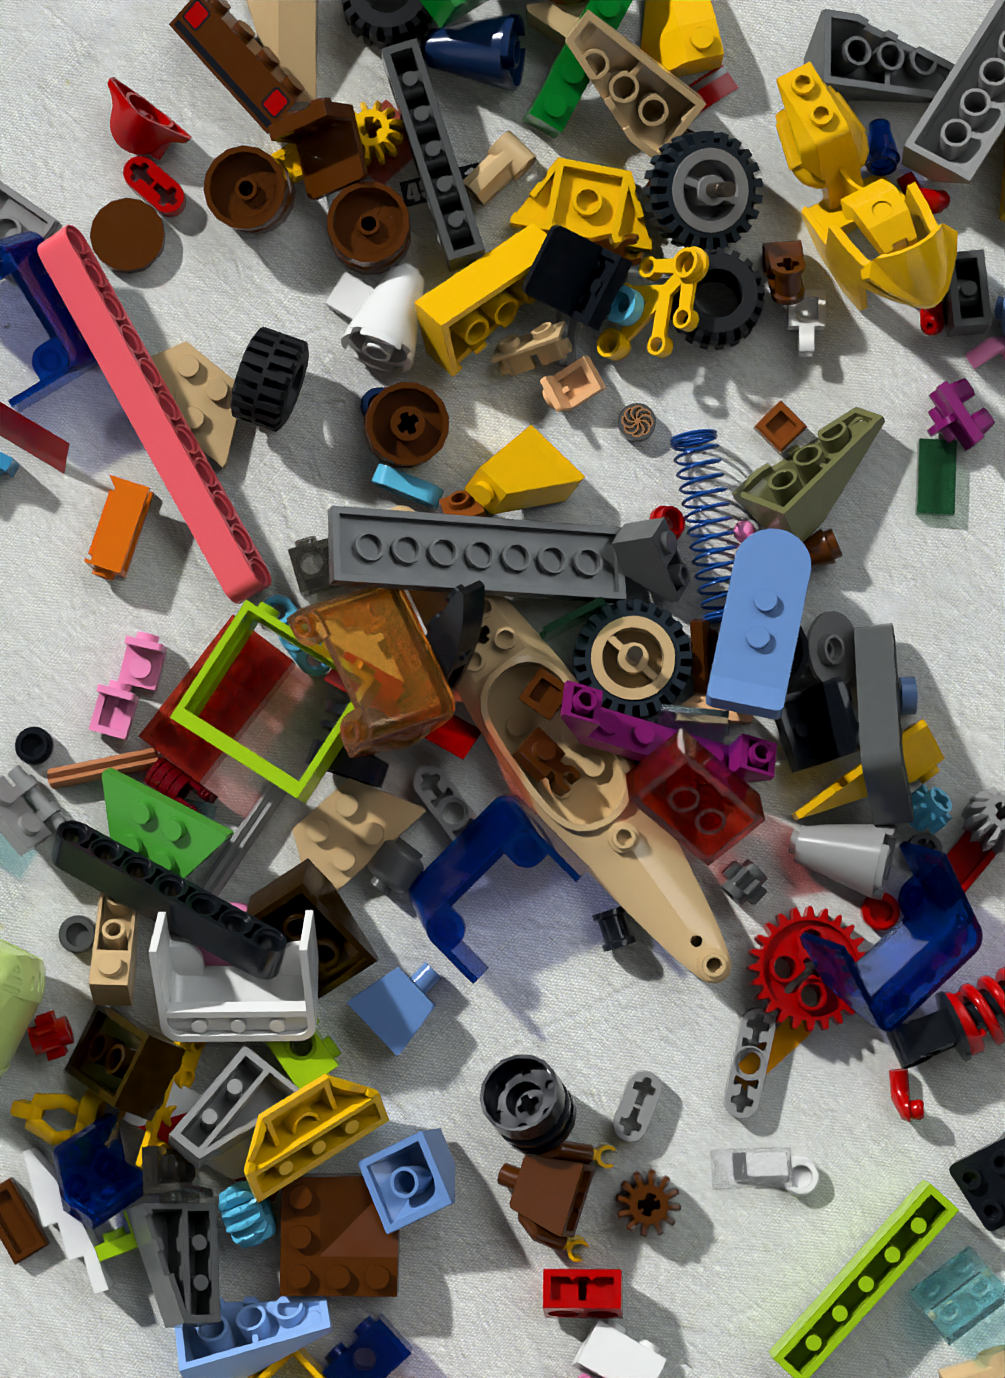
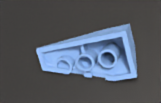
M281 1296L277 1301H258L257 1297H244L243 1301L224 1302L223 1298L220 1297V1323L203 1327L175 1328L179 1372L183 1378H247L333 1332L327 1297Z

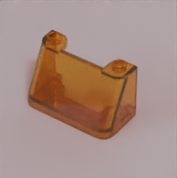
M366 587L303 607L286 618L299 643L305 646H314L324 641L355 708L342 719L340 724L341 739L350 758L408 748L447 723L453 717L455 712L453 693L404 590Z

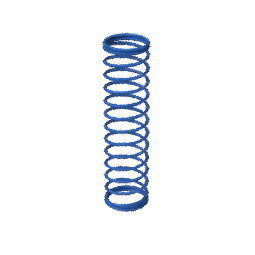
M699 429L671 437L670 445L675 451L683 452L677 455L673 462L677 465L686 466L676 473V477L682 480H690L682 484L678 491L683 494L692 495L684 499L681 505L688 509H696L686 514L684 520L689 523H700L688 529L686 534L690 537L701 538L690 544V550L706 552L696 556L692 560V564L707 567L698 571L694 578L701 581H712L700 586L697 589V593L701 595H716L702 601L699 607L706 610H718L705 614L702 619L709 620L713 624L722 622L725 606L703 605L726 597L728 591L705 592L701 590L731 579V576H698L707 571L734 564V560L715 563H698L695 561L711 554L737 549L738 546L693 548V546L701 542L735 534L734 530L714 534L690 533L705 525L728 521L733 518L732 516H725L706 520L687 519L698 512L730 504L729 501L711 505H685L687 501L694 498L723 492L728 489L727 487H720L705 491L682 490L684 487L695 482L719 478L725 475V473L720 472L698 477L680 476L682 472L688 469L719 463L723 460L721 458H714L701 462L677 461L687 454L715 449L720 446L718 443L696 448H678L707 443L718 437L717 431L714 429Z

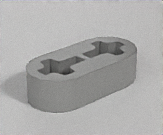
M636 1071L630 1076L614 1114L613 1129L617 1136L624 1141L634 1142L644 1136L659 1101L662 1090L661 1082L650 1071ZM645 1077L651 1079L650 1085L655 1088L652 1095L645 1094L641 1105L637 1104L635 1101L638 1096V1090L633 1087L635 1081L642 1082ZM633 1107L639 1109L636 1122L641 1124L638 1131L632 1129L628 1135L623 1133L624 1126L619 1121L621 1117L628 1118Z

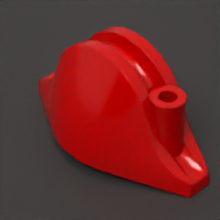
M115 77L109 79L107 85L112 97L110 130L114 140L122 149L132 154L149 153L155 159L161 160L171 143H187L191 140V135L144 97Z

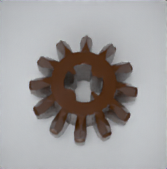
M650 1169L648 1171L647 1182H643L639 1171L633 1172V1178L637 1185L633 1187L628 1181L623 1180L621 1182L622 1188L629 1192V1196L622 1194L615 1196L617 1203L628 1205L617 1211V1215L619 1218L633 1215L626 1224V1228L629 1231L635 1229L640 1222L641 1236L647 1237L649 1225L653 1224L656 1233L661 1235L663 1234V1228L659 1222L662 1219L671 1226L676 1222L667 1211L676 1212L681 1210L679 1203L668 1201L679 1195V1190L675 1187L663 1191L670 1182V1178L667 1175L661 1177L659 1182L655 1184V1170ZM647 1193H652L654 1201L658 1200V1205L651 1206L649 1212H643L642 1205L638 1206V1200H644Z

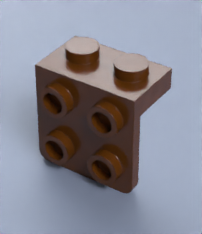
M329 97L312 100L309 102L310 107L302 111L287 112L281 116L282 120L268 126L271 141L296 144L307 196L313 200H319L366 179L368 174L353 105L332 102Z

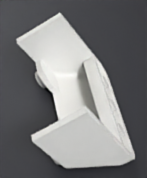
M313 910L305 911L301 941L287 943L279 974L268 980L253 977L235 966H205L203 954L198 947L187 942H170L166 912H158L149 948V957L160 1027L167 1038L176 1042L303 1041L314 1034L317 1023L319 956Z

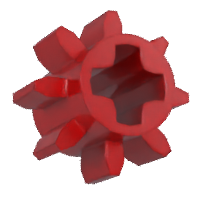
M54 1010L37 1015L34 1019L36 1026L28 1028V1036L34 1053L36 1055L46 1053L48 1061L66 1056L68 1052L67 1045L74 1043V1035L68 1018L66 1016L56 1018Z

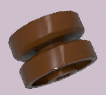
M244 145L227 149L213 160L206 172L203 189L207 206L219 221L242 233L256 235L273 231L286 221L294 207L296 193L293 177L283 162L258 147ZM248 187L253 188V192L250 195H246Z
M376 181L357 182L344 188L333 199L327 214V231L337 259L349 270L363 275H378L389 271L393 266H397L406 257L411 244L409 211L403 198L391 187ZM370 226L372 230L366 231L363 228Z
M399 382L386 387L372 400L364 416L363 435L369 450L379 461L394 468H413L426 463L442 449L449 434V415L444 402L432 389L415 382ZM405 419L411 423L412 430L409 433L407 430L401 433L398 429V425L402 422L401 420Z

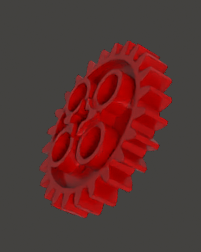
M812 906L805 908L803 917H801L797 908H793L789 911L790 921L782 913L776 915L775 919L778 927L769 922L765 923L763 928L768 936L758 934L753 938L761 948L748 951L751 957L757 959L756 963L746 966V970L755 972L757 978L748 982V986H759L761 990L756 994L754 1000L766 999L768 1001L763 1010L765 1014L774 1010L778 1011L775 1021L777 1024L782 1023L787 1017L790 1018L791 1030L797 1029L801 1021H803L806 1032L813 1031L815 1021L821 1030L829 1029V1018L836 1025L842 1024L841 1011L849 1016L854 1015L856 1012L850 1002H864L865 999L857 991L858 989L870 988L871 985L861 979L863 974L872 972V968L863 966L861 960L870 956V952H859L857 949L864 941V938L852 940L850 935L855 926L852 924L842 929L840 927L842 915H837L829 921L828 909L826 908L822 909L817 917H815ZM804 932H809L816 938L817 946L814 952L805 950L801 945V936ZM829 944L832 945V952L813 967L812 972L814 975L802 978L794 989L787 994L785 987L806 969L805 964L815 960ZM778 958L786 960L790 965V974L786 979L779 977L775 973L774 964ZM832 959L837 960L843 966V976L840 980L832 978L828 973V964ZM805 986L813 988L817 994V1001L813 1007L807 1006L802 1001L801 992Z

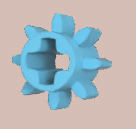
M923 784L911 793L914 822L909 824L915 830L922 832L928 828L932 834H935L952 819L948 813L952 809L951 800L940 788L933 787L928 791L927 787Z

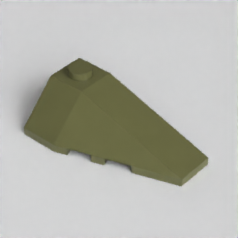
M859 407L853 408L818 431V438L806 446L800 448L796 444L788 449L787 453L789 456L771 467L767 462L756 469L732 493L734 499L765 529L785 530L804 542L826 519L885 423L884 417Z

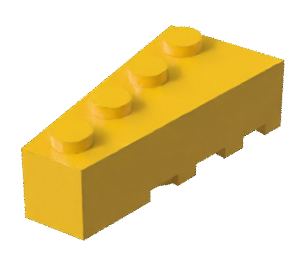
M534 223L515 233L511 238L490 252L485 253L481 258L460 272L455 273L451 278L425 293L414 302L426 353L452 377L463 368L460 362L471 352L477 355L487 346L485 339L498 326L505 329L515 320L514 317L518 308L524 302L531 305L536 300L522 292V284L547 236Z

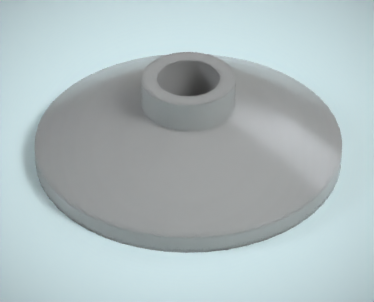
M836 611L824 612L815 618L807 634L809 645L808 664L813 675L820 683L840 676L844 684H847L856 672L854 626L842 613Z

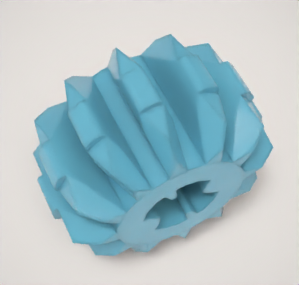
M247 1180L236 1182L219 1193L218 1209L222 1214L221 1220L226 1226V1232L231 1234L233 1242L245 1249L250 1246L255 1247L276 1234L275 1224L277 1219L273 1213L274 1207L270 1204L269 1197L258 1203Z

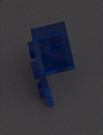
M107 1113L59 1144L53 1151L63 1211L92 1230L153 1189L151 1177L125 1161L119 1121L117 1116L112 1113Z

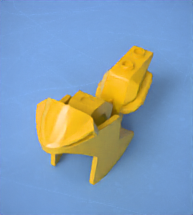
M810 61L777 78V86L785 109L775 115L777 122L775 126L789 171L792 170L795 177L803 185L822 189L823 199L819 203L809 208L803 207L801 216L818 254L843 293L859 311L868 308L866 289L886 299L914 308L929 309L935 307L943 300L950 288L957 256L958 231L944 223L937 224L916 182L907 186L906 195H904L880 171L870 172L871 176L862 180L860 169L865 165L869 154L868 139L865 133L867 130L842 95L836 92L832 86L825 84ZM859 228L880 256L872 261L868 260L846 234Z

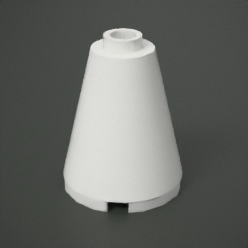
M408 264L391 267L345 329L341 338L342 347L346 350L347 345L355 350L353 358L371 368L391 373L394 367H403L402 373L407 372L412 367L419 328L414 302L423 296L425 284L417 268Z

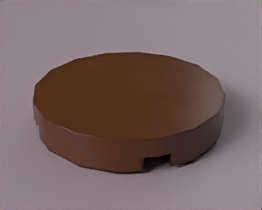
M122 198L111 201L99 210L92 221L90 239L95 254L103 264L115 272L132 274L146 270L157 257H160L164 251L166 233L162 219L152 206L142 200Z

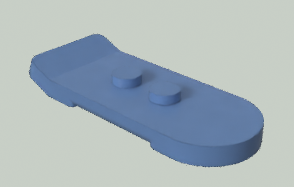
M781 529L757 531L748 536L736 552L705 699L706 704L710 707L773 720L779 719L782 716L811 573V558L806 546L798 537L790 532Z

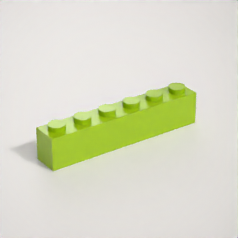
M922 1179L768 1351L773 1360L793 1378H810L956 1215L959 1209L931 1183Z

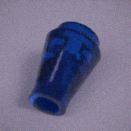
M883 118L872 120L868 125L869 154L865 167H867L868 172L872 175L886 176L896 170L900 162V154L891 131V123Z

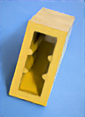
M530 425L480 466L464 489L491 515L566 501L585 476L540 432Z

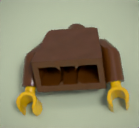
M564 1141L556 1149L536 1156L525 1155L521 1168L509 1163L503 1164L499 1171L497 1182L499 1185L513 1190L509 1203L510 1208L518 1212L519 1223L533 1241L559 1252L564 1249L573 1262H581L583 1260L580 1255L572 1253L571 1250L576 1244H583L585 1247H589L585 1238L575 1235L596 1168L595 1165L589 1163L593 1160L596 1165L602 1168H612L614 1164L601 1161V1153L604 1150L616 1151L610 1145L603 1144L594 1149L591 1144Z

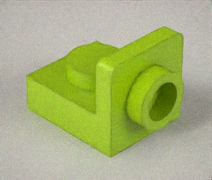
M124 1210V1215L130 1231L126 1232L124 1226L103 1233L104 1241L99 1242L94 1247L99 1262L138 1248L126 1210Z

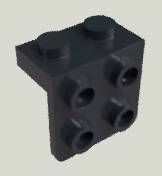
M555 224L550 228L522 284V292L599 331L603 321L610 314L611 305L620 287L624 285L628 278V271L633 262L559 224Z
M840 676L786 695L782 716L779 719H775V723L792 773L860 751L859 722L856 720L851 705L852 697L850 690Z
M1004 1132L998 1140L955 1161L949 1168L951 1176L983 1226L989 1231H995L1005 1226Z

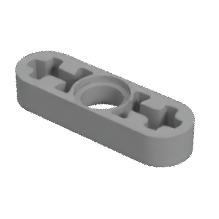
M434 765L420 768L413 779L414 789L464 857L471 861H481L487 858L493 849V839L480 819L441 768ZM426 773L431 777L436 774L440 776L441 779L437 785L443 794L448 788L453 792L452 796L442 799L436 808L430 803L432 800L437 799L432 790L423 791L420 788L424 783L422 776ZM450 802L459 803L464 808V818L458 824H449L442 817L444 806ZM470 819H473L476 823V826L469 828L474 836L480 837L483 835L486 838V841L483 843L485 851L481 854L475 850L470 853L466 850L465 847L468 846L469 840L464 833L459 838H456L453 834V831L465 827Z
M751 1008L740 1019L723 1097L726 1110L732 1116L740 1119L751 1117L759 1107L776 1028L775 1019L770 1012L765 1014L762 1008ZM757 1014L763 1015L762 1021L768 1024L767 1030H761L757 1039L758 1043L765 1042L763 1051L752 1045L742 1046L744 1037L750 1041L752 1039L753 1029L747 1027L748 1020H755ZM745 1052H754L760 1058V1067L753 1074H745L739 1068V1058ZM736 1075L747 1081L757 1080L755 1088L750 1085L747 1086L746 1097L752 1099V1103L750 1106H744L742 1111H736V1104L731 1102L732 1095L738 1096L742 1086L741 1083H734Z

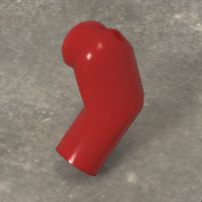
M913 171L904 174L896 180L904 195H906L907 186L916 182L932 214L941 213L950 204V196L946 191L922 188Z
M942 301L933 308L920 309V328L922 332L930 336L939 334L945 324Z
M908 1069L889 1070L891 1100L901 1119L907 1122L922 1120L925 1117L924 1102L920 1099L910 1100Z

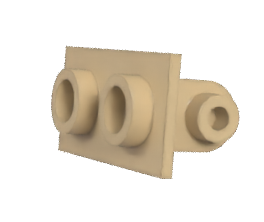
M565 321L553 325L551 322H545L536 326L530 333L518 337L517 334H512L504 337L498 342L491 358V363L499 362L498 365L502 375L509 374L513 377L536 368L537 364L532 355L537 354L542 366L567 358V353L572 352V344L568 338L562 339L561 337L566 325Z

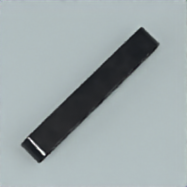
M69 820L62 822L57 827L52 862L60 870L156 922L158 912H166L168 929L253 977L268 980L279 974L287 946V938L278 929L82 822Z

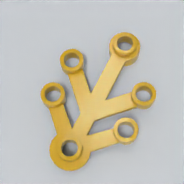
M692 246L679 250L675 257L671 259H657L653 256L643 258V261L639 264V274L650 281H657L663 274L673 275L663 285L633 286L626 282L624 283V285L640 292L644 301H647L644 304L643 313L637 322L630 326H624L620 331L614 328L605 329L597 340L598 353L612 361L624 359L630 353V341L655 316L652 336L648 340L647 349L653 356L661 359L667 358L673 350V341L667 337L673 296L680 289L679 307L673 315L674 326L685 332H691L699 323V315L693 310L697 283L705 277L709 268L707 253L699 247ZM654 264L653 270L649 273L651 266ZM688 315V319H687V321L684 323V319H685V317ZM662 342V347L658 350V346Z

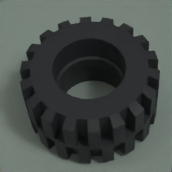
M342 0L345 20L348 26L351 25L352 33L357 38L363 36L364 44L370 47L373 42H377L379 50L386 48L390 44L395 45L415 39L417 34L424 36L428 31L427 23H432L433 21L432 16L420 0H408L404 7L390 13L373 9L366 0Z
M719 247L716 248L715 253H710L709 248L704 251L709 257V268L705 277L697 283L696 289L707 282L726 284L734 291L738 300V306L730 315L712 317L702 312L694 300L693 310L699 315L697 327L691 332L674 328L678 334L683 332L686 335L685 340L690 344L697 341L701 343L699 348L707 350L708 346L711 345L715 346V350H723L725 345L730 344L733 347L739 344L741 338L746 339L751 334L763 310L765 287L760 284L762 276L759 270L755 272L752 270L753 263L748 258L744 262L739 259L741 253L733 250L731 255L725 254V248ZM681 289L673 296L671 321L679 307ZM688 315L685 317L684 323L687 321Z
M261 327L254 334L244 352L231 394V413L233 417L275 432L282 428L293 411L305 378L309 360L307 341L267 327Z

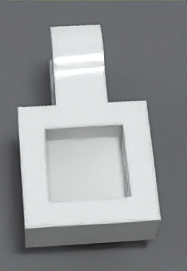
M805 290L804 299L801 302L787 305V330H798L797 358H813V352L815 351L814 330H825L826 290Z

